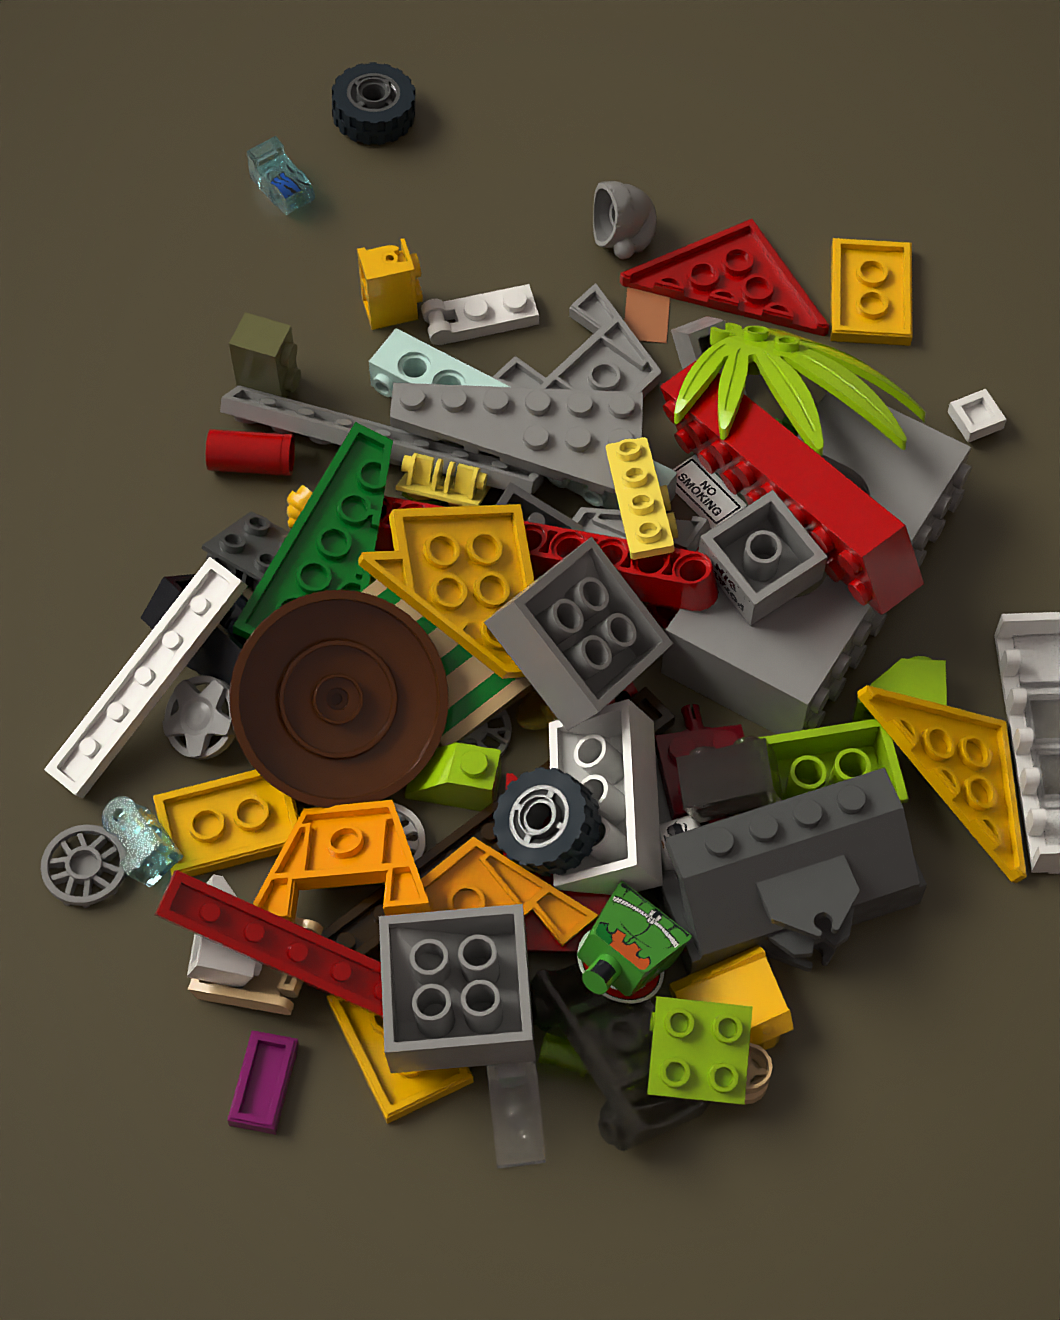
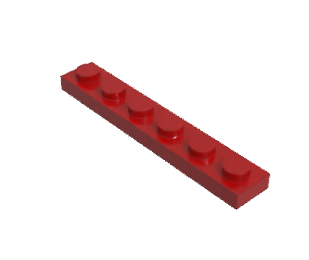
M174 871L154 916L383 1018L381 962L183 872Z

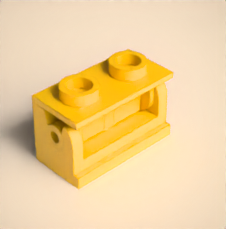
M405 238L400 239L401 251H399V247L394 245L366 250L365 247L357 249L362 301L372 330L418 320L417 303L423 302L422 290L418 277H421V268L417 254L409 253Z

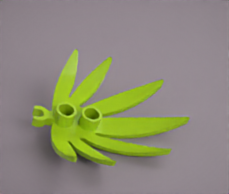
M729 322L725 323V330L717 327L710 328V344L712 346L697 359L688 372L680 389L674 410V424L676 425L680 423L723 367L718 390V426L720 439L725 440L729 435L742 401L748 374L762 375L773 396L804 443L821 457L823 456L824 446L821 423L816 405L809 389L802 380V375L849 406L902 450L906 449L907 441L902 428L885 403L859 377L896 398L924 423L926 415L923 408L899 386L850 354L783 330L763 326H747L742 329L740 325Z

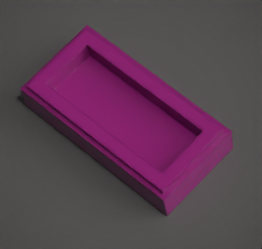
M251 1030L227 1119L229 1126L276 1135L299 1047L298 1039Z

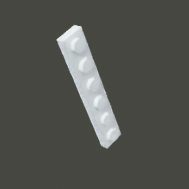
M209 557L44 770L74 795L83 799L248 585Z

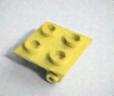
M413 453L412 456H404L401 471L406 473L396 485L395 490L407 492V495L413 499L430 500L432 498L448 502V505L451 507L480 506L491 486H486L488 474L481 473V469L478 467L459 463L455 477L456 462L451 461L446 476H442L444 460L439 458L432 475L434 457Z

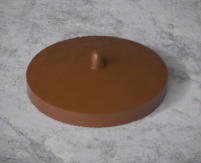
M327 590L311 593L286 603L265 618L251 633L238 655L231 677L229 692L230 716L235 736L244 755L254 769L269 784L282 793L298 801L324 808L342 804L380 801L393 795L410 783L427 765L440 743L445 729L449 701L448 684L441 658L435 645L423 628L396 605L371 594L350 590Z

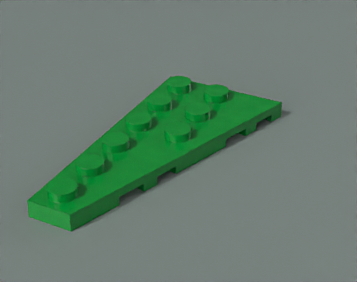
M357 422L354 423L233 625L234 634L247 640L257 626L271 613L299 597L327 590L362 592L369 586L371 574L359 566L358 559L362 552H375L393 440Z

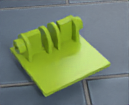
M656 996L655 1012H652L650 1019V1031L653 1032L647 1095L745 1105L753 1007Z

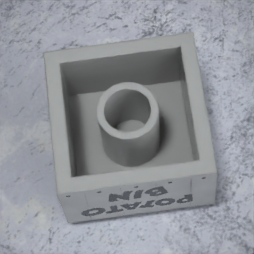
M774 490L700 536L698 552L710 558L716 583L750 626L820 581L823 577L827 561L826 554Z

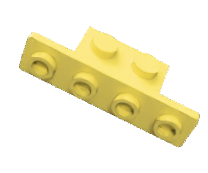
M645 437L625 439L620 442L607 444V458L631 559L636 560L674 552L673 539L678 538L674 512L666 513V511L671 510L667 485L659 486L648 439Z

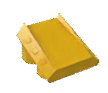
M759 945L669 984L673 998L752 1006L750 1043L759 1045L764 1050L775 1047L782 1034L794 1030L791 1011L782 996L766 958L765 950Z

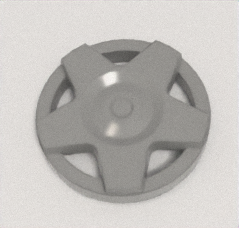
M201 675L183 680L174 688V692L167 703L162 723L165 736L168 737L172 746L182 755L195 759L213 758L225 751L233 742L235 732L232 726L230 707L229 716L221 710L225 698L229 706L230 686L226 682L215 677ZM202 684H209L202 692L196 688ZM179 736H185L186 746L181 741ZM212 736H222L214 746L208 749Z

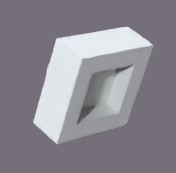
M986 389L950 402L948 414L968 443L1004 429L1007 420Z

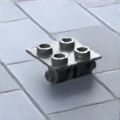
M251 511L203 544L201 549L208 552L206 560L211 557L248 585L247 588L252 586L254 591L289 532L270 522L264 516Z

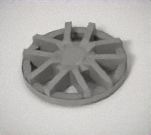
M87 824L74 826L59 833L46 847L41 859L42 879L49 892L66 906L71 904L87 908L91 904L108 898L110 895L115 896L118 892L117 889L127 876V854L120 839L108 833L104 827ZM83 834L99 835V837L91 845L87 846ZM73 836H78L81 846L71 850L66 840ZM108 841L112 842L114 845L103 854L98 852ZM61 845L67 856L52 858L53 853ZM119 855V867L108 863ZM66 868V871L50 876L49 869ZM103 872L114 875L115 878L109 883L100 876ZM68 882L65 893L55 886ZM78 884L84 885L82 897L73 896ZM93 884L103 889L91 895Z

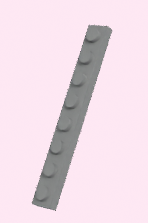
M238 385L221 398L220 412L234 416V419L238 422L246 424L258 422L272 426V430L282 434L298 433L309 436L312 442L327 445L334 443L342 445L352 426L357 422L393 440L390 457L391 464L401 466L404 456H412L413 453L434 457L432 475L436 462L440 458L444 460L442 476H446L451 461L456 462L455 477L459 463L478 467L481 469V473L488 474L486 486L502 489L503 492L511 482L533 495L544 481L543 475L500 462V457L480 451L479 455L465 451L464 446L443 440L437 442L391 426Z

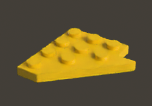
M521 504L393 509L389 515L394 551L362 552L358 559L359 566L502 679L525 677L484 623L507 602L534 582Z

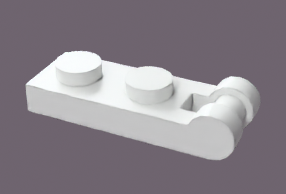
M529 284L444 302L441 299H430L421 306L423 318L430 324L427 331L430 341L434 345H444L539 325V313ZM453 319L456 320V322H454V323H449V322H448V320H453Z

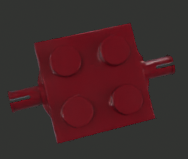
M690 704L681 709L686 730L677 733L655 735V753L671 820L692 815L699 821L713 823L732 817L737 813H744L761 807L762 800L741 724L715 728L704 727L699 705L692 704V708H690Z

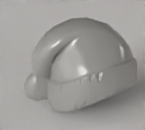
M617 181L598 183L595 189L593 204L595 243L603 248H613L614 254L623 260L630 258L634 253L642 252L649 245L656 231L657 215L652 199L641 189L630 184H623Z

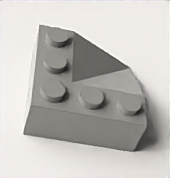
M592 537L564 557L484 622L567 731L599 713L673 644Z
M523 904L379 916L384 1053L391 1073L536 1061L527 934Z

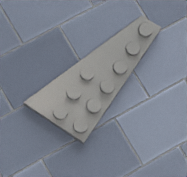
M393 383L390 424L391 427L437 442L441 439H446L464 446L465 451L479 455L480 451L498 456L502 463L561 482L565 479H570L588 485L589 491L603 495L605 491L616 494L607 458L606 445L625 439L642 438L643 392Z

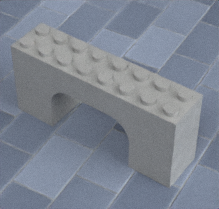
M827 391L817 406L824 441L822 458L906 525L920 568L927 553L924 547L928 540L933 543L937 541L946 523V520L942 518L947 510L954 513L963 498L965 490L962 487L972 469V466L966 464L971 447L888 407L907 438L906 449L902 450L866 419ZM828 575L823 583L811 593L792 598L751 626L718 584V599L708 609L702 611L679 609L665 630L673 644L663 653L661 673L775 734L820 727L826 714L822 709L827 700L829 699L833 702L837 700L847 679L843 676L848 667L857 668L867 649V646L864 645L869 634L876 637L887 617V613L881 615L868 603L865 606L858 603L843 581L834 582Z

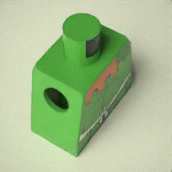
M621 881L605 904L577 954L578 958L589 966L583 973L582 980L585 986L595 994H604L612 985L625 996H632L676 961L692 938V935L629 885Z

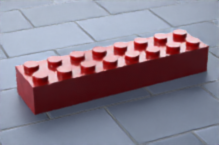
M696 361L660 386L666 401L662 406L663 410L673 424L674 410L680 389ZM719 373L680 423L675 425L677 432L674 434V437L682 450L687 454L691 452L696 454L707 472L710 474L718 473L726 487L734 495L740 492L745 497L748 505L774 490L826 554L827 561L824 571L834 582L843 581L848 586L852 596L861 605L865 606L868 603L878 613L883 615L924 585L906 525L745 394H743L728 437L725 440L720 439L718 390L721 375Z

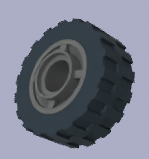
M370 62V64L361 63L351 69L348 68L344 70L341 76L339 75L335 79V85L333 84L332 117L336 127H339L340 132L344 136L347 135L350 137V140L355 142L360 141L367 145H381L389 141L394 142L398 140V137L407 134L409 127H412L414 124L415 87L411 84V79L408 75L405 76L402 70L395 69L389 64L384 63L383 65L377 64V62Z
M544 767L535 768V771L532 772L526 771L516 781L512 780L509 783L507 790L503 795H500L497 801L499 804L493 814V819L495 820L493 833L498 839L497 845L501 851L507 854L506 857L533 874L537 872L541 876L549 877L551 874H565L567 870L578 867L581 861L591 854L595 841H598L600 835L598 830L599 825H601V816L598 812L599 804L591 796L593 793L567 772L564 773L560 769L552 767L551 769H545ZM552 815L549 824L542 829L543 823L546 820V818Z

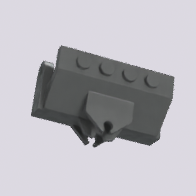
M881 768L666 837L665 846L677 876L673 870L662 872L663 886L655 887L654 890L662 912L692 935V938L680 954L688 975L756 945L765 950L767 957L810 972L813 964L806 957H812L813 949L820 951L822 954L821 963L823 966H827L837 947L848 941L851 926L921 903L927 883L914 858L904 808L885 768Z

